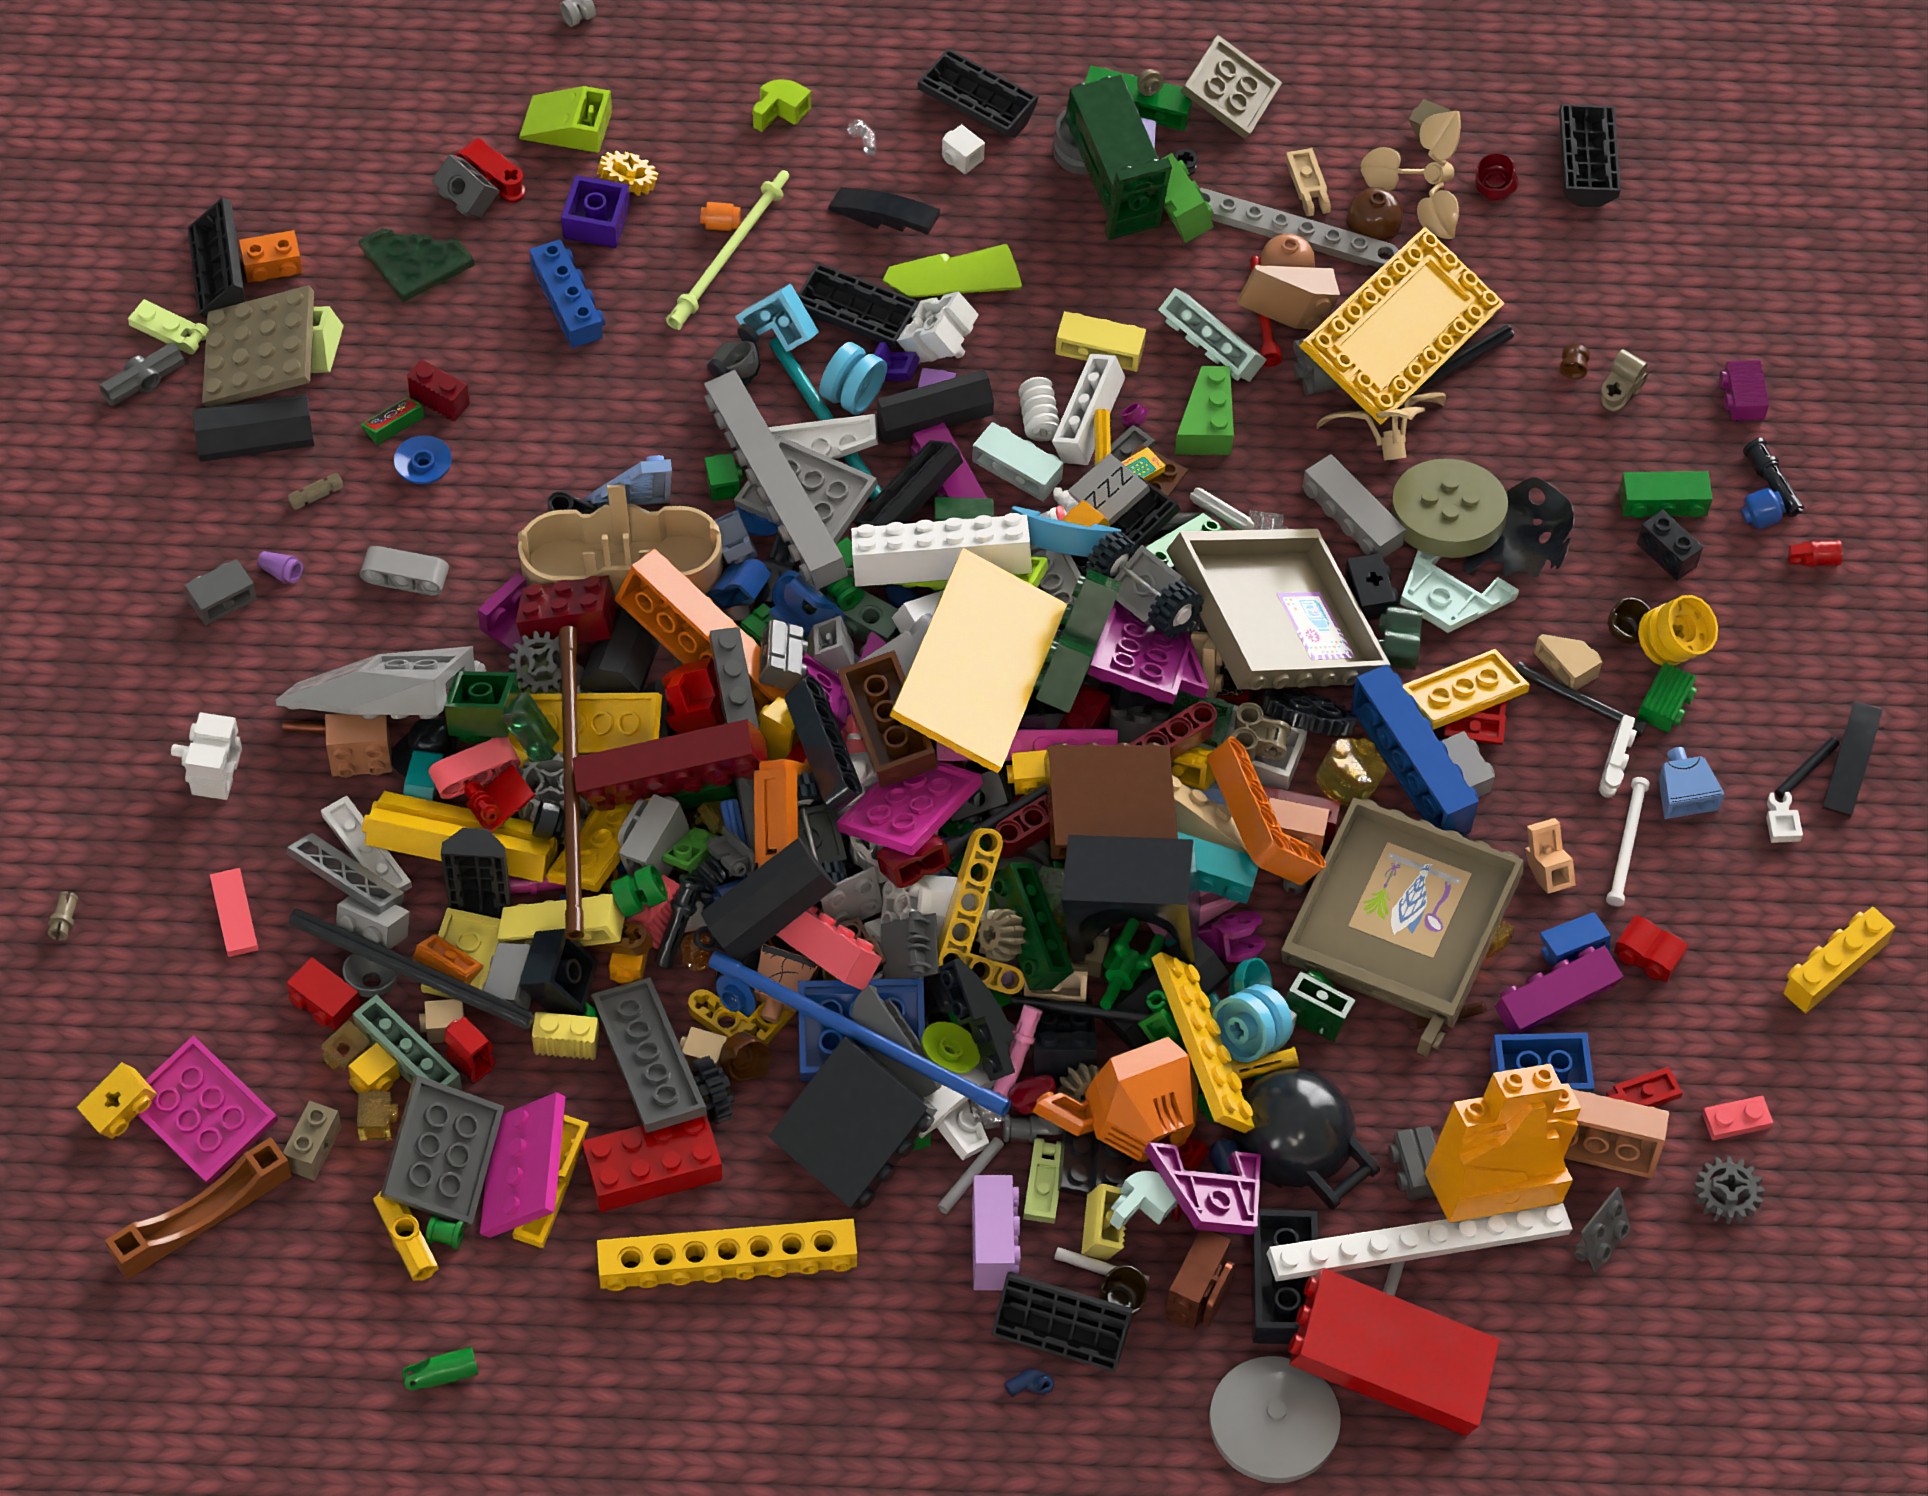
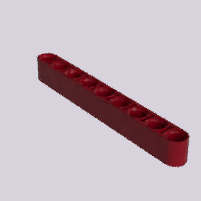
M1198 702L1129 744L1145 745L1147 743H1158L1160 745H1170L1171 761L1212 736L1217 711L1210 703ZM1047 794L997 824L995 830L999 832L1003 840L1000 857H1015L1050 836ZM1029 822H1034V823H1037L1038 825L1032 826V825H1029L1028 823H1029ZM1004 837H1009V838H1012L1013 840L1007 841V840H1004L1003 838H1004Z

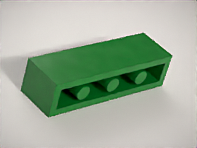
M1090 66L1085 83L1099 81L1106 76L1114 77L1122 74L1141 118L1156 121V125L1181 131L1186 130L1194 101L1180 92L1183 86L1163 83L1159 92L1151 96H1144L1138 90V76Z

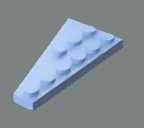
M660 455L649 456L646 458V461L639 462L584 497L583 501L594 504L598 508L603 505H609L607 485H625L627 504L649 505L670 503L671 459L664 460V456Z

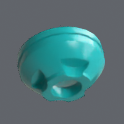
M1260 958L1243 960L1229 979L1230 996L1255 984L1267 985L1273 989L1270 970L1267 964Z

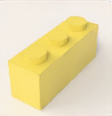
M1064 311L1056 338L1055 354L1084 361L1088 360L1090 354L1114 355L1121 369L1137 372L1145 345L1146 329L1135 325H1125L1107 319H1098Z

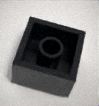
M565 928L535 931L519 986L549 1013L583 1014L599 960L578 940L566 938Z

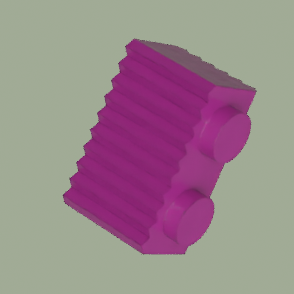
M1761 360L1727 361L1724 371H1721L1719 376L1720 387L1726 389V394L1724 395L1725 410H1730L1733 421L1765 419L1769 401Z

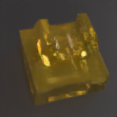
M722 801L704 802L697 809L700 816L696 819L695 823L696 825L706 824L709 828L708 832L718 835V833H722V826H724L720 802Z

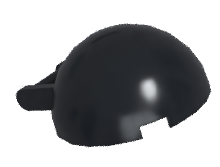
M1282 1069L1270 1072L1256 1080L1242 1094L1244 1100L1252 1108L1253 1116L1251 1118L1255 1128L1246 1133L1234 1129L1232 1133L1233 1140L1236 1141L1241 1152L1261 1155L1260 1179L1279 1188H1282L1283 1185L1300 1188L1309 1185L1330 1209H1335L1340 1205L1341 1198L1368 1176L1374 1177L1380 1172L1377 1162L1356 1140L1355 1117L1350 1103L1341 1090L1329 1079L1315 1072L1303 1069ZM1352 1157L1360 1167L1335 1188L1331 1189L1324 1180L1335 1175Z

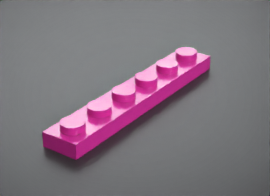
M1017 729L1005 761H1012V753L1047 750L1048 745L1067 743L1069 745H1085L1087 743L1115 745L1118 741V730ZM935 741L937 761H973Z

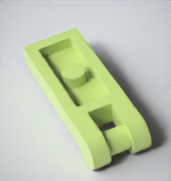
M145 299L128 318L130 326L167 344L174 343L180 350L188 354L196 352L199 348L198 343L206 339V334L209 331L205 325L201 323L195 324Z
M1042 1138L1034 1140L1023 1219L1055 1223L1059 1197L1058 1180L1061 1141H1057L1054 1144L1044 1142ZM1042 1155L1054 1156V1160L1044 1159Z

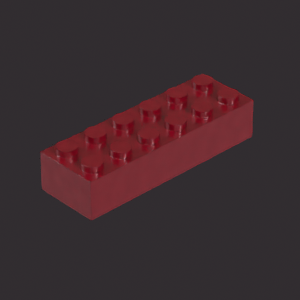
M748 719L578 756L572 759L576 792L596 810L610 811L615 809L616 805L625 803L634 805L638 799H648L653 794L663 798L665 796L671 797L675 792L700 791L702 786L712 784L716 786L728 785L734 779H754V771L759 770L760 761H768V753L764 735Z

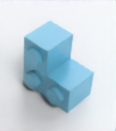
M791 283L735 316L740 325H750L758 336L772 328L786 352L810 340L819 333Z

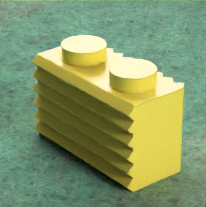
M536 1012L532 1030L534 1053L536 1055L541 1053L542 1056L553 1054L554 1057L559 1055L561 1058L563 1056L567 1058L571 1056L573 1059L584 1057L585 1060L590 1058L593 1061L596 1059L599 1041L598 1018Z
M1099 1184L1090 1194H1087L1082 1255L1107 1261L1124 1248L1122 1243L1125 1241L1123 1239L1125 1233L1123 1231L1126 1228L1123 1226L1118 1230L1110 1223L1114 1213L1111 1207L1122 1195L1120 1193L1121 1188Z

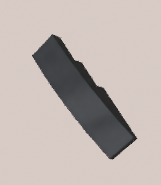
M841 187L828 207V210L876 229L883 224L901 232L908 227L926 235L929 234L940 216V209L891 193L861 188Z
M1856 701L1853 702L1822 809L1848 817L1852 816L1883 709Z

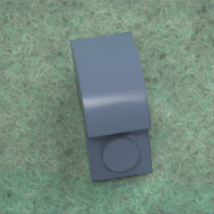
M738 509L714 520L719 526L722 552L727 563L730 565L742 564L745 560L758 556Z

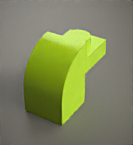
M785 79L773 80L764 84L760 88V100L752 109L753 128L763 132L777 116L796 125L811 109V90L794 81Z

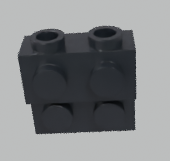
M1065 1130L1061 1136L1058 1191L1087 1198V1194H1090L1099 1184L1122 1188L1125 1180L1131 1176L1127 1175V1167L1132 1164L1134 1158L1100 1141L1094 1135L1083 1134L1076 1136Z

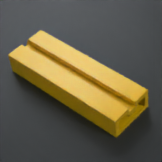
M384 791L379 800L373 802L370 815L366 814L362 823V832L366 833L365 845L442 861V842L460 829H484L469 808ZM510 817L501 827L492 832L505 846L508 875L543 882L546 877L545 874L558 854L559 843H557L556 837L546 840L532 836L534 823Z

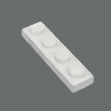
M347 795L321 810L324 820L356 862L403 892L412 888L410 879L387 849L365 845L366 833L362 832L364 818Z

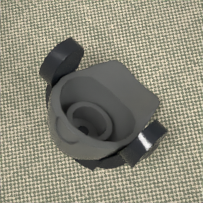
M741 324L737 332L742 341L723 343L715 355L705 364L715 378L736 370L742 383L746 386L751 383V380L757 376L761 364L759 363V351L756 344L759 336L750 325Z

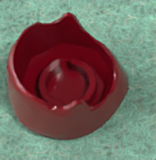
M1501 153L1484 156L1479 161L1475 171L1477 190L1490 200H1500L1514 193L1518 188L1519 179L1513 160Z
M1042 1074L1017 1082L1010 1089L1007 1097L1011 1100L1013 1108L1020 1114L1028 1115L1033 1113L1037 1104L1036 1101L1040 1096L1047 1092H1053L1055 1095L1058 1094L1054 1078L1050 1075Z

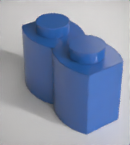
M747 559L742 564H731L727 566L708 595L725 610L739 604H752L772 573L767 569L765 563L758 559Z

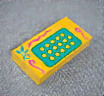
M1148 447L1121 462L1135 475L1142 477L1147 482L1165 472L1166 466Z

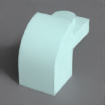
M1137 1172L1125 1180L1120 1190L1122 1195L1111 1207L1114 1213L1110 1223L1120 1230L1136 1211L1141 1209L1159 1225L1177 1206L1178 1202L1158 1172Z

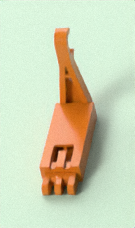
M807 758L804 763L788 759L760 761L759 770L754 771L755 863H758V868L798 838L797 775H801L803 772H807V774L812 772Z

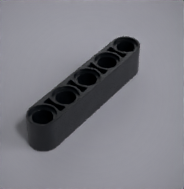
M806 676L787 692L784 698L822 799L830 809L839 812L862 793V786L822 685L814 677Z

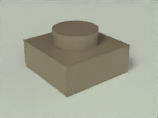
M1433 1015L1420 1038L1417 1053L1428 1058L1433 1048L1437 1050L1440 1048L1446 1033L1442 1032L1444 1019Z

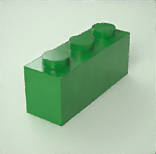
M1708 471L1623 472L1619 485L1623 517L1642 518L1654 516L1662 510L1670 517L1708 516L1713 500Z

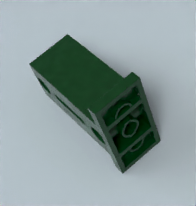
M1122 74L1114 77L1106 76L1099 81L1080 83L1070 88L1065 120L1107 215L1104 231L1107 239L1112 240L1159 227L1172 165L1169 158L1159 160Z

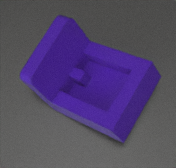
M880 342L874 355L885 360L887 363V373L884 381H911L920 361L916 352H891L886 342Z

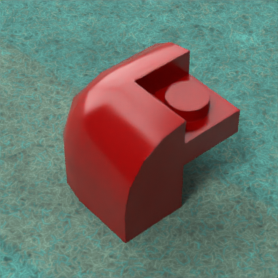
M712 657L677 667L661 679L665 688L666 701L671 706L665 719L670 728L675 732L682 734L725 724L724 715L721 712L720 693Z

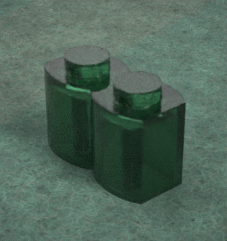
M1388 606L1386 614H1380L1378 631L1383 632V639L1378 638V642L1390 663L1389 667L1416 669L1420 650L1423 610Z

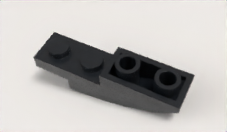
M959 958L938 966L941 982L946 988L951 1002V1011L956 1017L959 1026L966 1023L970 1024L972 1039L977 1044L983 1070L990 1082L1016 1073L1005 1044L1015 1040L993 994L974 971Z

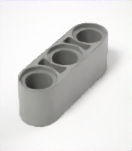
M371 546L367 550L359 575L365 582L373 585L436 596L442 591L449 565L444 560L433 556L381 546Z

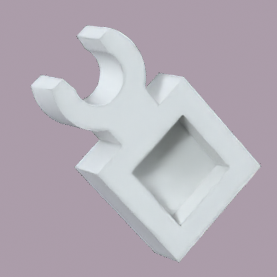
M1785 792L1782 803L1775 800L1774 793L1769 794L1767 806L1771 811H1768L1766 819L1771 843L1799 842L1803 837L1798 810H1789L1792 802V796L1789 792Z

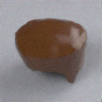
M737 1032L725 1041L720 1052V1066L725 1075L728 1076L729 1081L743 1082L768 1075L767 1068L772 1063V1054L764 1040L751 1033Z

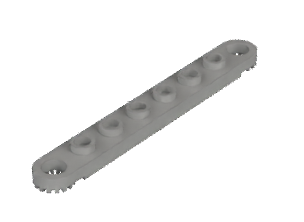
M1199 188L1202 198H1205V201L1208 200L1214 212L1211 220L1270 238L1281 234H1295L1304 238L1314 251L1365 266L1371 265L1377 269L1390 260L1381 259L1378 254L1380 255L1384 252L1387 254L1388 252V255L1391 254V257H1393L1399 251L1395 245L1212 190Z

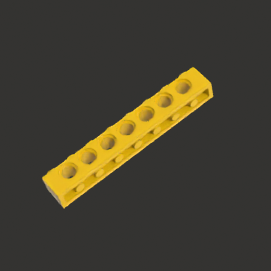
M854 1219L597 1240L600 1289L607 1288L611 1291L623 1290L630 1286L652 1288L658 1284L665 1283L686 1285L690 1281L700 1280L714 1283L721 1281L723 1278L735 1277L740 1280H748L759 1275L781 1277L787 1273L794 1272L814 1274L819 1270L829 1269L843 1272L857 1267ZM821 1245L829 1246L831 1249L826 1252H821L816 1248ZM788 1248L799 1250L798 1253L792 1255L784 1251ZM756 1251H764L767 1253L763 1257H755L754 1255H752ZM730 1253L735 1257L730 1260H724L720 1256ZM693 1256L703 1258V1260L697 1263L690 1262L688 1259ZM660 1259L671 1261L667 1265H658L656 1263ZM631 1261L638 1263L634 1268L624 1266V1264Z

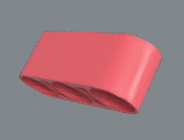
M495 737L435 762L429 768L428 773L441 798L451 799L464 794L467 782L477 781L484 786L493 781L510 765L513 764L516 769L519 768L521 761L508 737Z

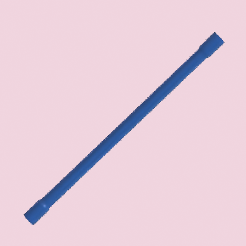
M718 950L712 954L709 960V967L765 993L975 1101L979 1106L1000 1117H1004L1008 1112L1011 1100L988 1088L978 1086L744 966L740 961Z

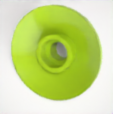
M936 1022L929 1025L922 1034L921 1045L926 1057L955 1074H965L972 1071L980 1061L981 1056L977 1044L972 1039V1035L957 1024Z

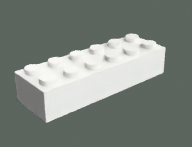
M1010 513L1001 517L982 515L975 519L949 518L946 521L936 522L921 520L910 524L893 522L884 526L865 524L858 528H851L855 587L948 580L958 555L963 548L1010 574L1032 573L1027 515H1020L1018 513Z

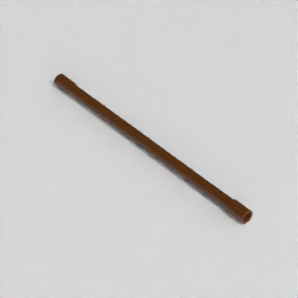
M564 626L559 629V653L561 655L566 868L565 936L570 940H579L584 937L579 794L576 792L572 759L578 757L577 629L572 626Z

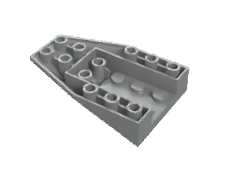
M473 646L377 654L297 682L276 699V705L285 706L288 709H310L362 715V718L365 719L377 718L380 715H391L393 719H402L409 715H419L422 719L435 718L444 710L447 700L446 689H449L450 692L457 672H475Z

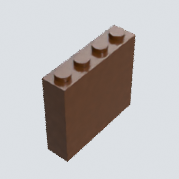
M1067 743L1048 745L1044 765L1052 859H1066L1068 835L1178 839L1170 745H1160L1158 743H1147L1145 745H1130L1128 743H1117L1115 745H1099L1097 743L1069 745Z

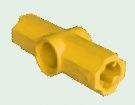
M380 1191L373 1198L374 1204L392 1238L393 1246L399 1252L412 1280L423 1281L432 1277L439 1268L419 1229L417 1219L412 1215L408 1206L380 1197ZM403 1231L413 1232L410 1236L407 1237L399 1236V1234Z

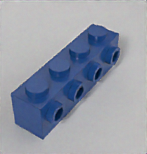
M561 239L529 249L531 268L571 349L602 339V326H605L604 316L600 309H595L594 296L590 289H585L583 274L580 269H575L573 265L575 264L574 257L570 248L565 249Z

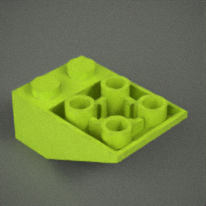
M581 86L533 95L519 139L599 153L612 113L611 91Z

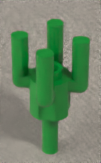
M1134 918L1128 919L1121 934L1115 938L1103 961V967L1106 969L1105 977L1109 983L1100 1001V1006L1105 1010L1111 1009L1120 990L1129 991L1132 989L1141 971L1150 969L1153 966L1151 958L1160 953L1166 941L1163 935L1156 934L1147 951H1144L1142 955L1136 950L1130 949L1129 943L1139 926V922Z

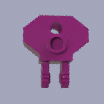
M1256 911L1224 914L1216 923H1207L1199 927L1198 937L1210 949L1214 950L1217 956H1221L1226 962H1241L1253 958L1265 947V940L1259 934H1252L1255 928L1262 924V917Z

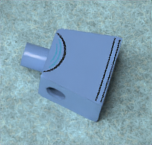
M1682 747L1669 750L1667 753L1669 761L1662 765L1659 774L1664 818L1669 819L1719 810L1724 798V792L1705 758L1701 756L1687 758Z

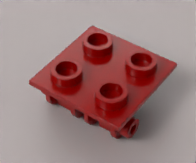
M513 764L487 786L483 787L477 781H469L464 789L465 795L470 799L466 802L467 806L482 827L488 829L491 833L501 827L506 820L525 807L536 796Z

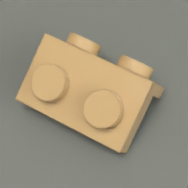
M1193 631L1191 642L1209 686L1206 696L1216 698L1217 693L1223 690L1224 675L1220 674V667L1223 666L1224 662L1209 633Z

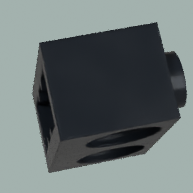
M1664 510L1642 524L1637 540V545L1676 581L1697 567L1703 550V546Z

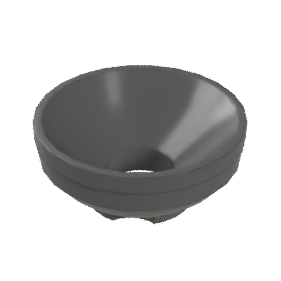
M354 953L346 959L343 965L344 981L356 989L359 995L363 997H373L376 994L378 996L384 995L396 986L399 979V973ZM372 977L378 978L381 981L376 987H367L363 984L366 979Z

